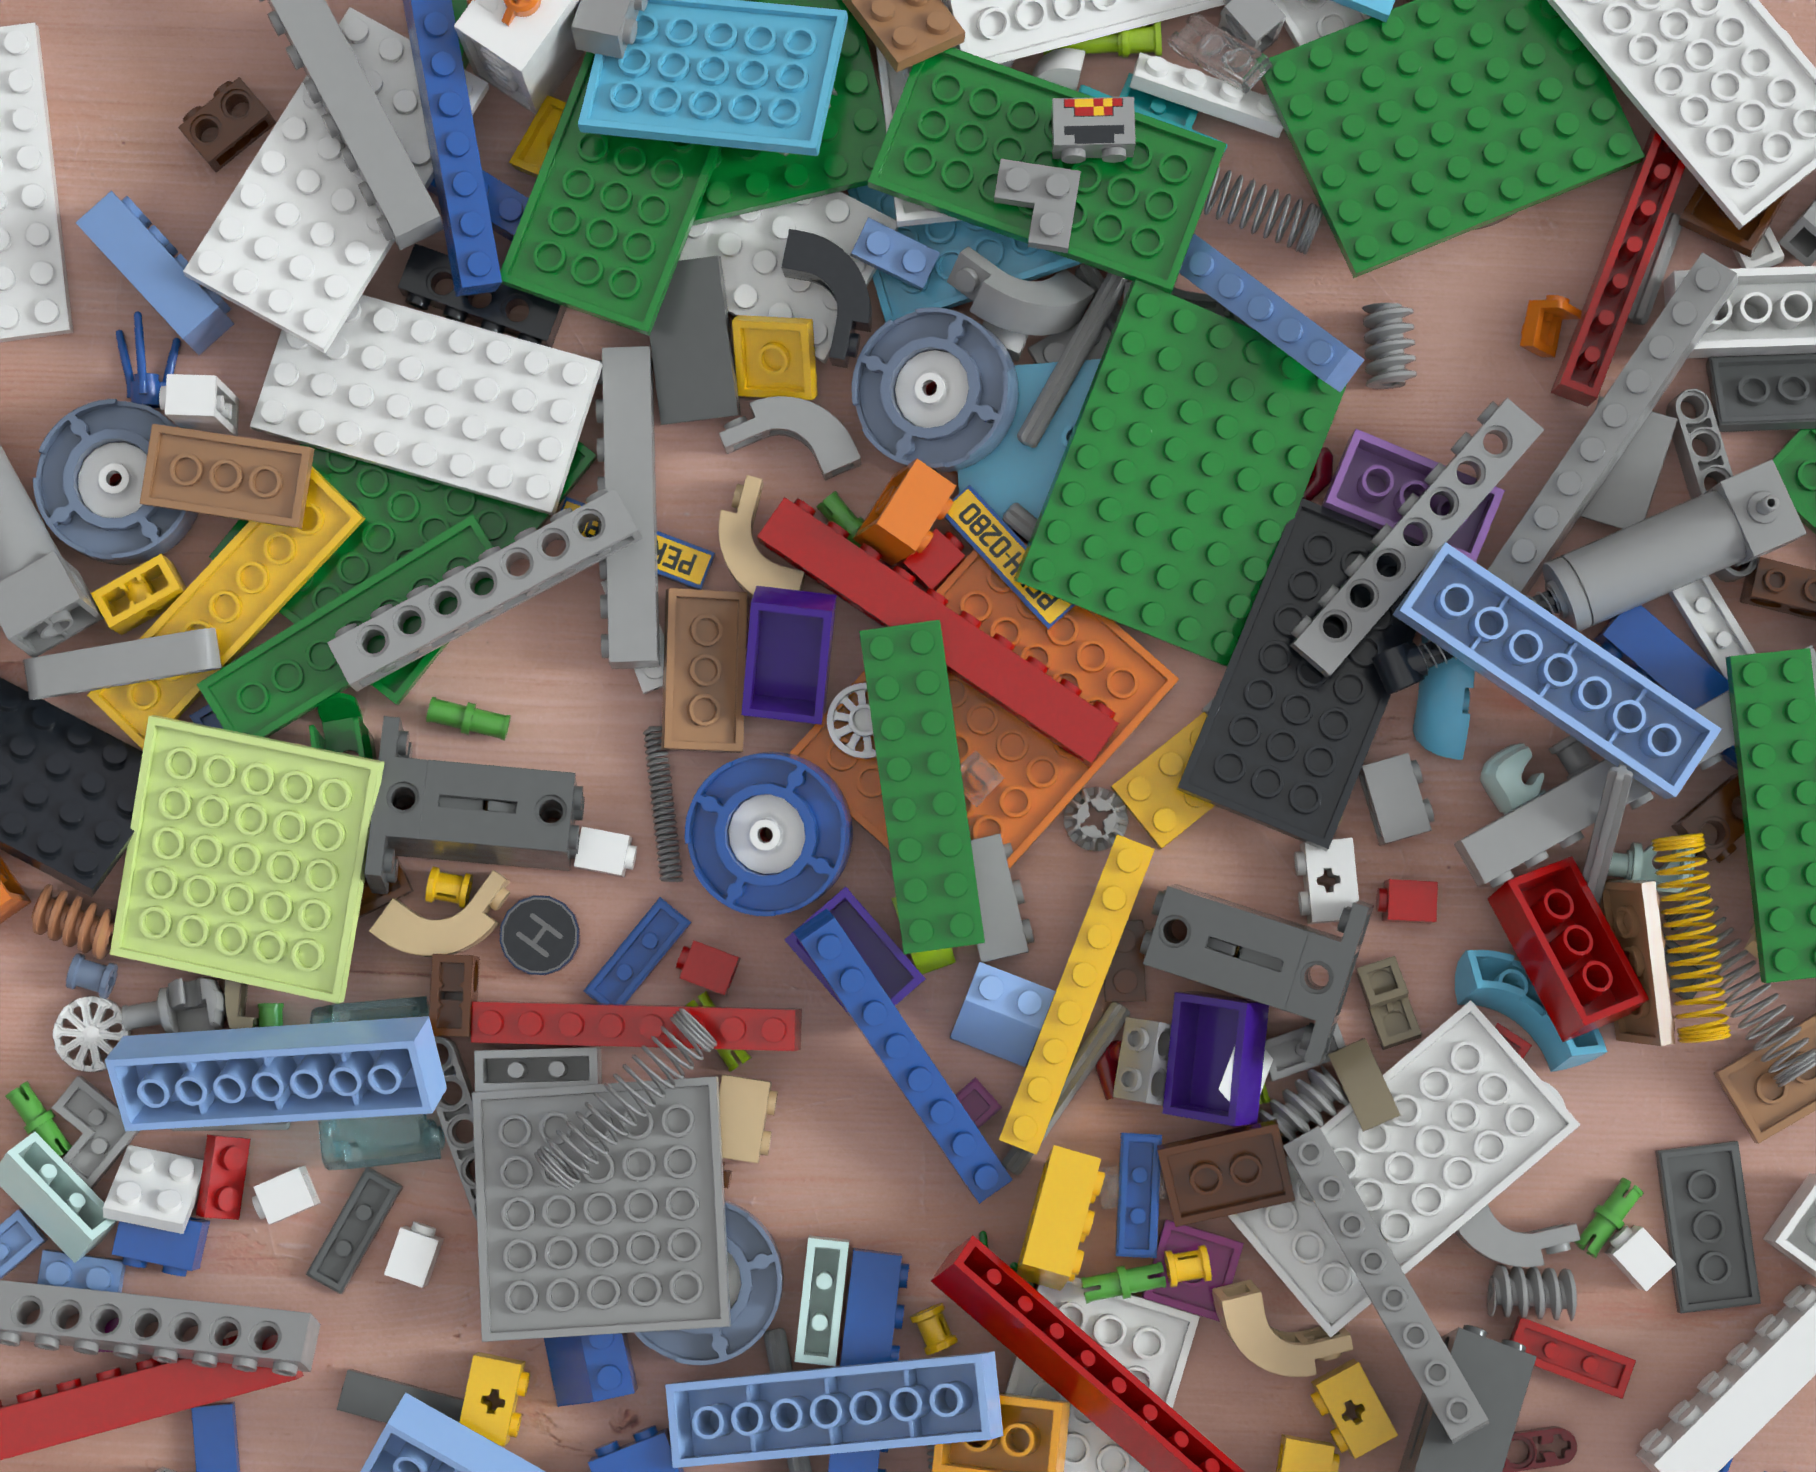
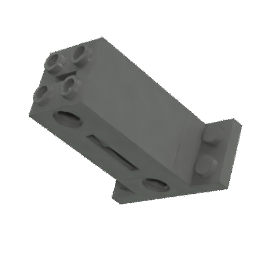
M384 716L378 760L384 761L385 764L381 785L371 816L364 873L371 893L388 895L389 883H396L398 859H395V856L570 871L571 859H575L579 849V826L575 825V820H583L585 802L583 786H577L575 773L412 758V742H409V731H404L400 717ZM406 805H412V807L407 810H400L402 807ZM550 818L560 819L559 821H557V822H555V823H547V822H545L546 820H548V819H550Z
M1169 885L1163 892L1159 891L1152 910V914L1158 916L1156 924L1151 931H1146L1140 953L1145 954L1144 965L1315 1020V1024L1310 1022L1306 1026L1300 1043V1049L1306 1050L1304 1061L1320 1065L1326 1059L1374 905L1358 900L1353 902L1352 907H1344L1337 927V931L1344 934L1343 937H1339L1182 885ZM1176 919L1184 922L1187 927V936L1184 940L1177 939L1172 933V924ZM1314 965H1320L1328 971L1329 981L1327 985L1320 986L1312 981L1310 971Z
M1464 1325L1463 1329L1458 1327L1442 1336L1443 1342L1489 1419V1424L1452 1444L1427 1398L1422 1393L1398 1472H1502L1537 1356L1526 1353V1346L1518 1342L1503 1339L1502 1343L1486 1338L1488 1333L1485 1330L1471 1325Z

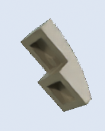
M1389 957L1357 968L1356 971L1382 1050L1421 1038L1422 1033L1408 999L1409 992L1396 957Z
M225 980V1007L229 1029L258 1027L259 1018L245 1017L248 984Z
M1365 1038L1328 1053L1363 1132L1401 1116Z

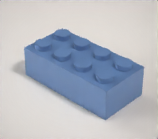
M111 190L75 222L198 355L202 354L234 325L226 315L231 310L228 304L220 295L204 286L200 287V284L185 276L183 270L187 266L188 261L181 253L174 258L178 250L154 224L147 229L152 222L128 196L120 200Z

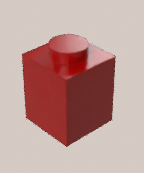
M936 528L932 532L934 535L927 547L921 553L916 551L914 554L909 555L903 562V569L914 576L915 580L926 591L929 588L936 591L965 559V555L961 552L964 549V545L949 531L943 535Z
M1385 880L1383 888L1377 889L1376 911L1382 912V921L1437 922L1438 882Z
M693 940L691 948L683 947L676 968L682 970L680 979L727 996L741 958Z

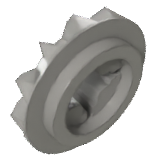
M1101 787L1082 789L1066 806L1064 812V826L1068 836L1076 845L1090 851H1102L1111 848L1116 835L1123 836L1128 825L1125 804L1115 792ZM1087 803H1091L1092 808L1095 807L1097 812L1111 810L1112 813L1102 821L1104 835L1095 825H1086L1081 828L1080 824L1084 823L1090 816L1088 811L1090 808Z

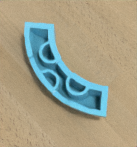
M1422 635V643H1428L1429 639ZM1452 658L1447 660V664L1445 662L1438 664V668L1435 666L1429 668L1428 676L1419 682L1413 733L1416 740L1426 750L1438 756L1463 760L1470 721V713H1468L1470 702L1469 688H1474L1475 670L1459 659Z
M1466 950L1459 959L1455 972L1457 1005H1466L1471 1000L1477 1006L1495 1010L1515 1021L1537 1043L1548 1063L1550 1072L1585 1064L1608 1052L1598 1028L1565 1042L1561 1040L1520 961L1514 960V955L1491 950Z

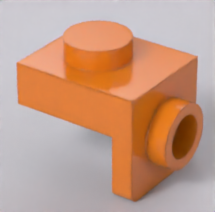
M1547 295L1545 300H1529L1525 322L1521 329L1520 346L1542 358H1555L1562 321L1581 319L1582 310L1569 304L1570 299L1559 295Z

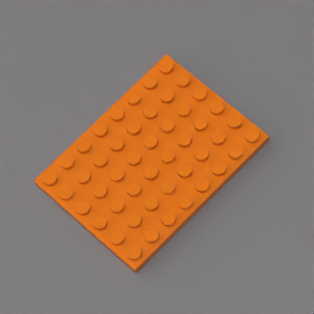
M973 549L936 590L949 601L946 607L958 615L964 610L982 623L979 628L991 637L998 633L1015 645L1014 653L1025 660L1029 655L1036 658L1049 668L1046 672L1048 676L1057 682H1060L1062 678L1070 681L1082 691L1079 697L1091 705L1095 701L1104 704L1116 714L1113 720L1119 723L1117 729L1091 767H1088L948 672L971 840L1001 834L1003 844L1011 843L1013 853L1007 859L1010 870L1175 686L1179 678L1114 621L1080 607L1074 606L1048 630ZM865 670L851 685L866 683ZM867 691V692L865 693L866 704H869L868 691ZM855 692L848 694V698L855 706H858V695ZM843 704L837 706V712L850 714V711ZM827 711L824 714L822 725L815 724L789 754L809 760L824 770L842 791L851 817L889 851L877 757L861 759L849 756L841 751L830 737L827 727ZM836 720L834 728L840 729L849 723ZM854 732L841 737L839 740L844 745L848 744ZM871 735L872 749L876 750L874 736ZM863 737L858 741L855 751L863 752Z

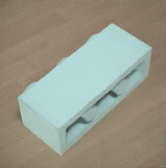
M35 1131L10 1149L0 1161V1187L74 1263L100 1244L117 1223V1220L103 1218L104 1202Z
M811 1235L808 1237L794 1362L836 1366L850 1240Z

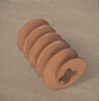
M47 884L39 895L32 912V929L34 933L43 935L47 932L48 938L52 941H58L62 938L63 944L67 947H73L77 944L79 952L88 953L92 950L94 958L101 960L106 957L111 949L115 924L111 922L112 909L107 908L99 917L96 915L98 903L92 902L84 911L81 909L83 897L77 896L71 904H67L68 891L62 890L56 898H53V885Z

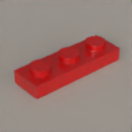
M1521 1316L1517 1317L1510 1340L1526 1346V1353L1537 1356L1534 1366L1623 1399L1636 1360L1529 1319L1521 1318Z

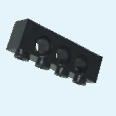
M414 244L398 285L400 292L406 297L405 302L422 310H428L430 305L443 310L442 315L448 319L465 323L466 319L481 324L480 328L501 334L504 332L519 339L552 348L567 307L503 284L495 292H488L492 295L490 304L484 308L472 306V300L476 294L456 297L453 288L450 293L439 295L435 293L437 283L442 279L453 280L449 256L422 245ZM522 305L529 308V314L523 321L514 322L509 319V313L514 307Z

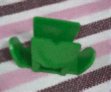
M338 693L318 706L324 738L314 725H309L311 747L339 753L355 751L359 754V757L377 760L373 736L363 723L362 712L355 697L346 693Z

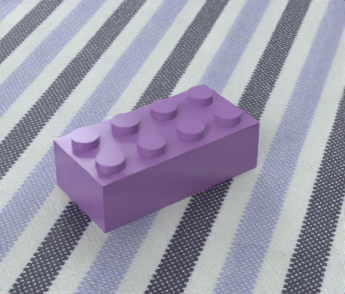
M1355 429L1348 440L1321 506L1380 530L1386 523L1393 528L1402 517L1397 510L1412 493L1420 497L1429 485L1424 479L1438 462ZM1457 471V477L1460 482L1466 485L1475 483L1476 478ZM1495 486L1446 543L1476 562L1505 490ZM1433 495L1430 500V507L1435 514L1444 516L1450 510V503L1442 495ZM1415 525L1405 527L1403 531L1404 539L1421 545L1423 542L1422 530Z

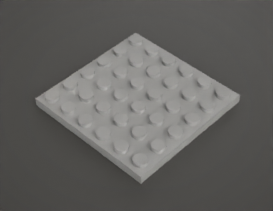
M717 1076L673 1079L675 1088H668L661 1084L665 1090L666 1098H660L651 1093L656 1100V1107H649L642 1103L646 1109L647 1116L641 1117L633 1112L637 1119V1126H630L624 1122L628 1135L622 1136L615 1132L618 1138V1145H611L606 1142L609 1154L603 1155L597 1152L599 1164H592L587 1161L590 1173L584 1174L578 1171L580 1183L576 1184L573 1190H567L558 1184L538 1163L534 1152H537L540 1146H546L561 1158L547 1144V1140H551L562 1150L568 1159L582 1169L587 1170L575 1151L557 1135L556 1130L564 1133L577 1149L596 1161L590 1149L566 1125V1121H570L586 1139L605 1151L596 1135L575 1115V1111H579L595 1129L615 1142L604 1124L585 1106V1102H589L604 1119L624 1132L613 1114L594 1096V1092H597L613 1109L633 1122L626 1109L604 1087V1084L472 1092L482 1342L731 1327L719 1080ZM644 1081L655 1091L662 1094L654 1081ZM625 1082L642 1098L652 1103L638 1082ZM608 1083L622 1099L643 1113L634 1098L620 1083Z

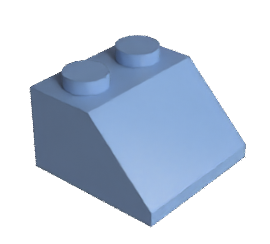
M979 962L950 1038L1025 1067L1056 991Z

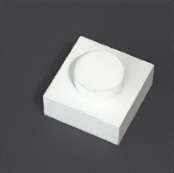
M1770 226L1751 258L1733 250L1741 268L1772 267L1782 263L1785 256Z

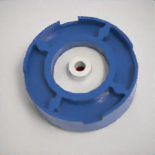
M764 752L743 756L715 770L702 783L694 795L685 823V844H688L690 857L695 868L693 871L702 886L725 906L754 916L767 917L790 913L822 897L832 888L843 873L850 856L853 841L850 810L842 791L835 781L811 761L783 752ZM766 828L771 829L773 833L771 840L766 836Z

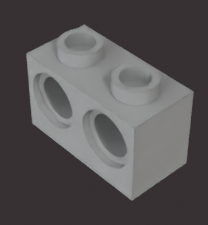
M1224 0L1223 2L1226 5L1220 12L1221 19L1217 31L1240 57L1249 64L1277 41L1286 16L1272 0Z
M1126 1017L1113 1091L1114 1098L1163 1106L1171 1024Z

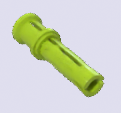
M1161 21L1153 23V25H1145L1057 49L1074 48L1086 51L1085 54L1118 52V56H1122V58H1129L1130 54H1139L1140 52L1154 53L1155 56L1160 57L1162 56ZM1057 49L1045 51V52H1043V55H1046V54H1048L1049 52L1054 51V50H1057Z

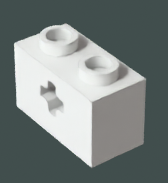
M1353 838L1333 839L1328 851L1305 842L1300 844V851L1294 853L1296 875H1303L1304 891L1298 893L1300 915H1307L1308 924L1339 922L1344 907H1352L1353 902L1359 900ZM1324 870L1327 871L1328 877L1335 878L1336 881L1335 885L1329 887L1328 893H1326L1323 885L1317 884V878L1323 876Z

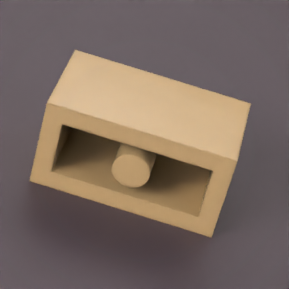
M722 1075L719 1091L722 1158L759 1163L760 1155L768 1156L772 1132L764 1131L767 1114H775L778 1091L771 1090L772 1082Z

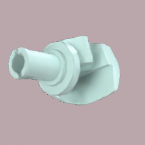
M1524 743L1513 744L1497 752L1484 763L1481 771L1480 781L1486 793L1499 812L1504 815L1546 792L1545 789L1541 790L1544 773L1532 774L1526 784L1522 781L1521 776L1524 768L1533 757L1530 748Z
M1633 842L1627 853L1613 852L1607 876L1623 877L1624 880L1655 881L1656 890L1659 895L1682 893L1689 887L1658 888V884L1694 877V874L1656 875L1655 873L1658 870L1695 863V861L1666 862L1661 868L1655 869L1652 865V860L1657 852L1652 850L1653 847L1651 845L1643 851L1641 843ZM1695 848L1676 849L1673 850L1671 854L1689 851ZM1696 853L1681 857H1696ZM1695 867L1683 870H1695Z

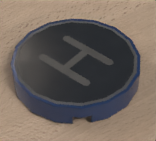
M533 895L518 901L507 911L500 925L499 941L504 956L515 968L529 975H548L562 970L573 960L580 946V928L576 915L565 903L550 896Z

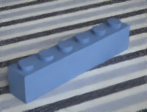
M1193 234L1179 273L1325 383L1341 392L1365 359L1199 236Z

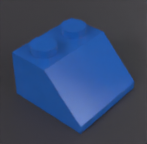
M627 1333L544 1338L558 1407L602 1401L634 1394L637 1391L638 1386Z

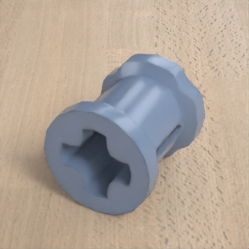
M77 953L67 973L66 987L69 989L82 987L98 992L100 998L107 999L116 982L118 965L115 963H109L108 965L86 960L84 954Z

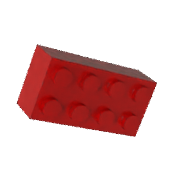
M1573 856L1510 879L1487 898L1563 1042L1622 1019L1649 1000Z

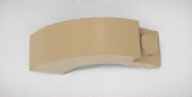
M746 475L744 485L737 484L733 496L732 507L738 508L737 513L725 510L720 512L719 542L727 568L736 583L751 598L754 595L756 586L802 591L805 580L804 571L784 567L769 561L759 552L754 544L753 525L764 485L761 478Z
M493 870L470 903L461 912L442 920L426 919L401 901L393 898L369 932L389 946L409 954L432 957V954L454 955L461 953L482 942L500 924L487 913L491 908L497 911L503 905L510 894L506 887L511 881Z
M1251 1279L1212 1289L1216 1313L1225 1332L1250 1361L1266 1371L1289 1377L1317 1375L1314 1359L1323 1361L1339 1358L1343 1352L1353 1350L1351 1334L1344 1327L1330 1338L1321 1326L1298 1332L1279 1331L1269 1326L1265 1315L1262 1293Z

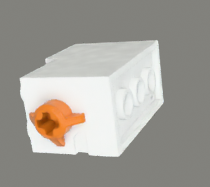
M468 0V7L454 25L473 72L535 115L547 95H554L584 53V51L576 50L571 28L580 0Z

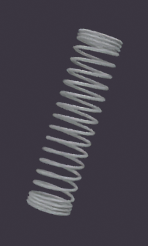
M1218 167L1205 204V215L1211 211L1224 186L1216 212V219H1220L1236 190L1228 217V225L1233 223L1248 195L1239 225L1240 229H1243L1260 199L1251 233L1254 234L1272 203L1263 233V238L1265 239L1272 231L1285 205L1275 237V243L1280 242L1296 212L1287 242V248H1290L1308 216L1296 246V252L1299 251L1300 253L1303 252L1304 255L1307 254L1323 216L1320 206L1311 203L1296 229L1303 205V200L1300 198L1284 224L1291 201L1289 193L1283 199L1272 220L1279 196V190L1275 189L1259 218L1267 192V185L1264 184L1247 214L1256 182L1254 179L1250 181L1235 209L1244 179L1243 175L1237 178L1223 205L1232 175L1231 170L1226 172L1211 201L1220 167Z
M1704 891L1695 896L1710 897L1711 894H1708V891ZM1686 900L1677 907L1699 903L1706 900ZM1703 905V906H1699V907H1695V908H1691V909H1702V908H1704V907L1707 906V905ZM1715 906L1710 910L1716 912L1719 906ZM1695 913L1666 914L1664 920H1667L1666 923L1683 920ZM1722 917L1713 923L1718 927L1726 921V917ZM1705 919L1698 920V921H1693V922H1702V921L1705 920ZM1689 926L1682 933L1690 932L1696 926ZM1671 927V930L1676 931L1684 927ZM1729 928L1726 931L1715 936L1718 938L1717 942L1710 944L1705 948H1712L1714 945H1716L1718 942H1720L1722 939H1724L1726 936L1734 931V928ZM1711 931L1700 933V935H1707ZM1694 939L1689 945L1696 944L1701 939ZM1736 939L1718 949L1720 953L1710 961H1717L1738 945L1741 939ZM1744 950L1721 962L1720 964H1722L1721 967L1723 968L1715 973V975H1721L1725 970L1747 955L1749 951ZM1699 952L1694 958L1700 957L1706 952ZM1753 960L1723 976L1724 979L1722 981L1730 979L1720 988H1726L1753 967L1756 961ZM1705 965L1701 970L1707 969L1711 965ZM1760 972L1726 989L1724 994L1739 988L1724 1002L1728 1004L1726 1007H1729L1748 998L1731 1013L1730 1017L1733 1018L1757 1008L1738 1025V1028L1743 1029L1763 1020L1746 1035L1745 1039L1751 1040L1772 1030L1754 1045L1753 1050L1758 1051L1780 1041L1767 1051L1760 1061H1769L1789 1051L1768 1069L1769 1073H1774L1789 1066L1773 1078V1080H1776L1778 1087H1782L1816 1066V1049H1811L1779 1065L1808 1043L1809 1038H1803L1772 1054L1801 1031L1802 1027L1798 1026L1764 1043L1794 1019L1793 1015L1755 1033L1787 1006L1783 1004L1747 1022L1779 997V994L1775 993L1740 1011L1771 986V983H1766L1731 1001L1760 978Z
M679 1008V1011H676V1014H673L670 1020L689 1040L699 1056L684 1046L664 1026H661V1030L681 1051L690 1065L680 1060L655 1036H651V1039L668 1056L681 1075L670 1069L645 1045H642V1049L660 1067L671 1084L656 1075L636 1055H632V1058L646 1071L662 1094L646 1084L626 1064H623V1068L643 1088L652 1103L631 1089L620 1076L613 1074V1077L634 1098L643 1113L628 1104L607 1083H604V1087L622 1104L633 1122L613 1109L599 1093L594 1092V1096L613 1114L624 1132L604 1119L589 1102H585V1106L604 1124L615 1142L595 1129L579 1111H575V1115L596 1135L605 1151L586 1139L570 1121H566V1125L587 1145L596 1161L577 1149L564 1133L556 1130L557 1135L575 1151L587 1170L582 1169L568 1159L562 1150L551 1140H547V1144L561 1158L546 1146H540V1149L534 1152L535 1158L542 1168L563 1188L573 1190V1187L580 1183L578 1171L584 1174L590 1173L587 1161L592 1164H599L597 1152L603 1155L609 1154L606 1142L611 1145H618V1138L615 1132L622 1136L628 1135L624 1122L630 1126H637V1119L633 1112L641 1117L647 1116L646 1109L642 1103L649 1107H656V1100L651 1093L660 1098H666L665 1090L661 1084L668 1088H675V1082L670 1074L678 1079H685L680 1065L687 1069H694V1063L689 1055L697 1060H704L703 1053L698 1045L706 1052H711V1049L717 1046V1042L711 1034L685 1009Z

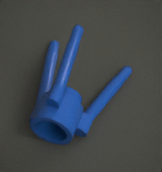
M137 311L134 313L137 374L133 375L124 333L122 330L116 331L118 350L127 385V398L131 399L133 403L160 408L161 386H166L167 374H174L181 341L179 338L173 339L162 382L159 381V374L146 373L142 314Z

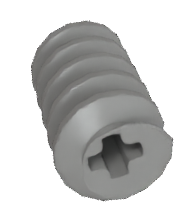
M1376 303L1363 306L1362 309L1370 314L1364 318L1363 325L1371 329L1365 333L1364 341L1372 345L1365 350V357L1373 360L1366 365L1365 370L1367 374L1375 376L1367 380L1366 386L1372 389L1402 387L1406 384V380L1417 376L1416 371L1405 369V365L1415 361L1416 356L1404 353V349L1415 345V340L1403 337V333L1413 330L1414 325L1403 322L1402 319L1413 314L1414 310L1398 303Z
M1322 1065L1320 1066L1323 1074L1314 1069L1307 1071L1310 1084L1301 1079L1295 1081L1298 1094L1288 1089L1282 1091L1285 1105L1272 1099L1269 1102L1272 1115L1262 1109L1258 1111V1117L1262 1122L1277 1119L1282 1144L1284 1141L1289 1143L1296 1139L1295 1133L1297 1131L1303 1134L1310 1131L1308 1125L1310 1120L1322 1127L1324 1122L1320 1112L1324 1110L1330 1115L1335 1116L1337 1114L1333 1104L1335 1100L1345 1106L1349 1104L1348 1098L1341 1086Z
M1497 1265L1489 1279L1487 1294L1488 1315L1493 1317L1497 1305H1502L1505 1317L1510 1318L1513 1307L1518 1306L1521 1318L1526 1319L1530 1307H1534L1537 1318L1543 1319L1546 1308H1551L1553 1319L1559 1320L1562 1310L1567 1309L1569 1319L1572 1321L1576 1313L1577 1291L1571 1270L1562 1269L1557 1277L1553 1268H1546L1541 1276L1538 1268L1530 1267L1525 1275L1522 1267L1514 1266L1508 1274L1504 1265Z

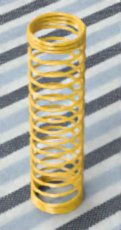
M1703 833L1651 840L1654 852L1697 848L1656 857L1653 860L1655 862L1699 861L1658 870L1655 873L1656 875L1701 874L1660 883L1657 885L1658 888L1704 887L1662 896L1660 901L1706 900L1665 909L1660 913H1708L1688 919L1667 922L1662 925L1663 927L1709 926L1695 931L1665 936L1667 941L1710 939V941L1667 949L1666 952L1668 954L1712 952V954L1669 962L1668 966H1714L1703 970L1671 975L1669 977L1671 980L1693 978L1716 979L1701 984L1673 988L1671 991L1673 993L1695 991L1719 992L1699 998L1676 1001L1673 1005H1721L1711 1009L1678 1014L1675 1018H1723L1709 1023L1678 1028L1677 1033L1679 1035L1677 1037L1680 1043L1715 1041L1729 1038L1732 1035L1729 1029L1731 1026L1721 1024L1726 1022L1729 1017L1725 1014L1712 1013L1724 1009L1728 1004L1723 1001L1709 1000L1722 996L1726 991L1722 988L1706 987L1720 983L1724 978L1720 975L1704 974L1719 969L1722 964L1713 961H1701L1718 956L1720 951L1712 948H1698L1716 943L1718 938L1710 935H1696L1714 930L1717 925L1709 922H1693L1709 918L1715 912L1708 909H1691L1707 905L1713 899L1706 896H1688L1707 891L1711 886L1705 883H1686L1705 878L1710 873L1704 870H1683L1703 865L1708 860L1703 857H1681L1701 852L1706 848L1704 846L1705 839L1703 838Z

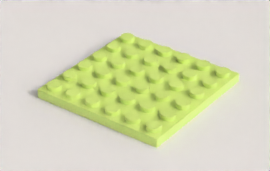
M157 715L149 716L130 826L134 833L126 851L110 955L337 1004L344 1002L365 882L364 873L371 816L381 785L385 762Z

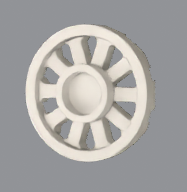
M866 683L854 684L843 689L833 699L827 714V727L834 744L845 754L861 759L877 757L876 750L872 749L871 743L873 727L870 706L866 704ZM855 692L858 695V706L853 704L848 698V694ZM843 704L850 711V714L837 712V706ZM836 720L849 723L840 729L834 728ZM854 732L848 744L844 745L839 740L841 737ZM863 737V752L855 751L858 741Z
M97 996L82 997L65 1006L58 1015L52 1033L55 1050L61 1059L79 1071L99 1072L106 1070V1063L102 1061L99 1049H102L109 1055L114 1049L108 1043L109 1040L120 1041L123 1036L131 1035V1031H126L124 1028L121 1007L109 999ZM92 1002L98 1004L94 1017H92L90 1008ZM78 1006L81 1007L83 1020L74 1013V1009ZM107 1009L113 1010V1016L103 1021ZM65 1019H68L77 1029L64 1028ZM117 1023L122 1025L120 1032H110L109 1028ZM63 1036L76 1037V1039L66 1045L62 1043ZM81 1046L76 1058L73 1060L69 1053ZM89 1050L92 1058L91 1066H87L84 1063Z

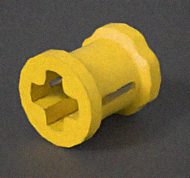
M433 866L427 882L425 901L432 903L436 899L457 903L460 908H465L470 899L473 875L466 873L464 876L444 873L440 872L439 867Z
M1205 1245L1198 1246L1197 1250L1175 1254L1171 1250L1164 1251L1165 1267L1171 1288L1177 1287L1178 1282L1201 1278L1205 1282L1212 1280L1210 1260Z
M943 1303L928 1307L909 1317L911 1322L916 1323L926 1345L924 1348L926 1355L939 1352L958 1342L956 1335H952L944 1317L943 1311L945 1306Z

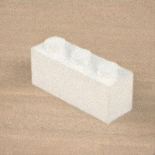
M167 374L166 386H161L160 409L165 410V415L178 427L238 436L239 398L217 376Z

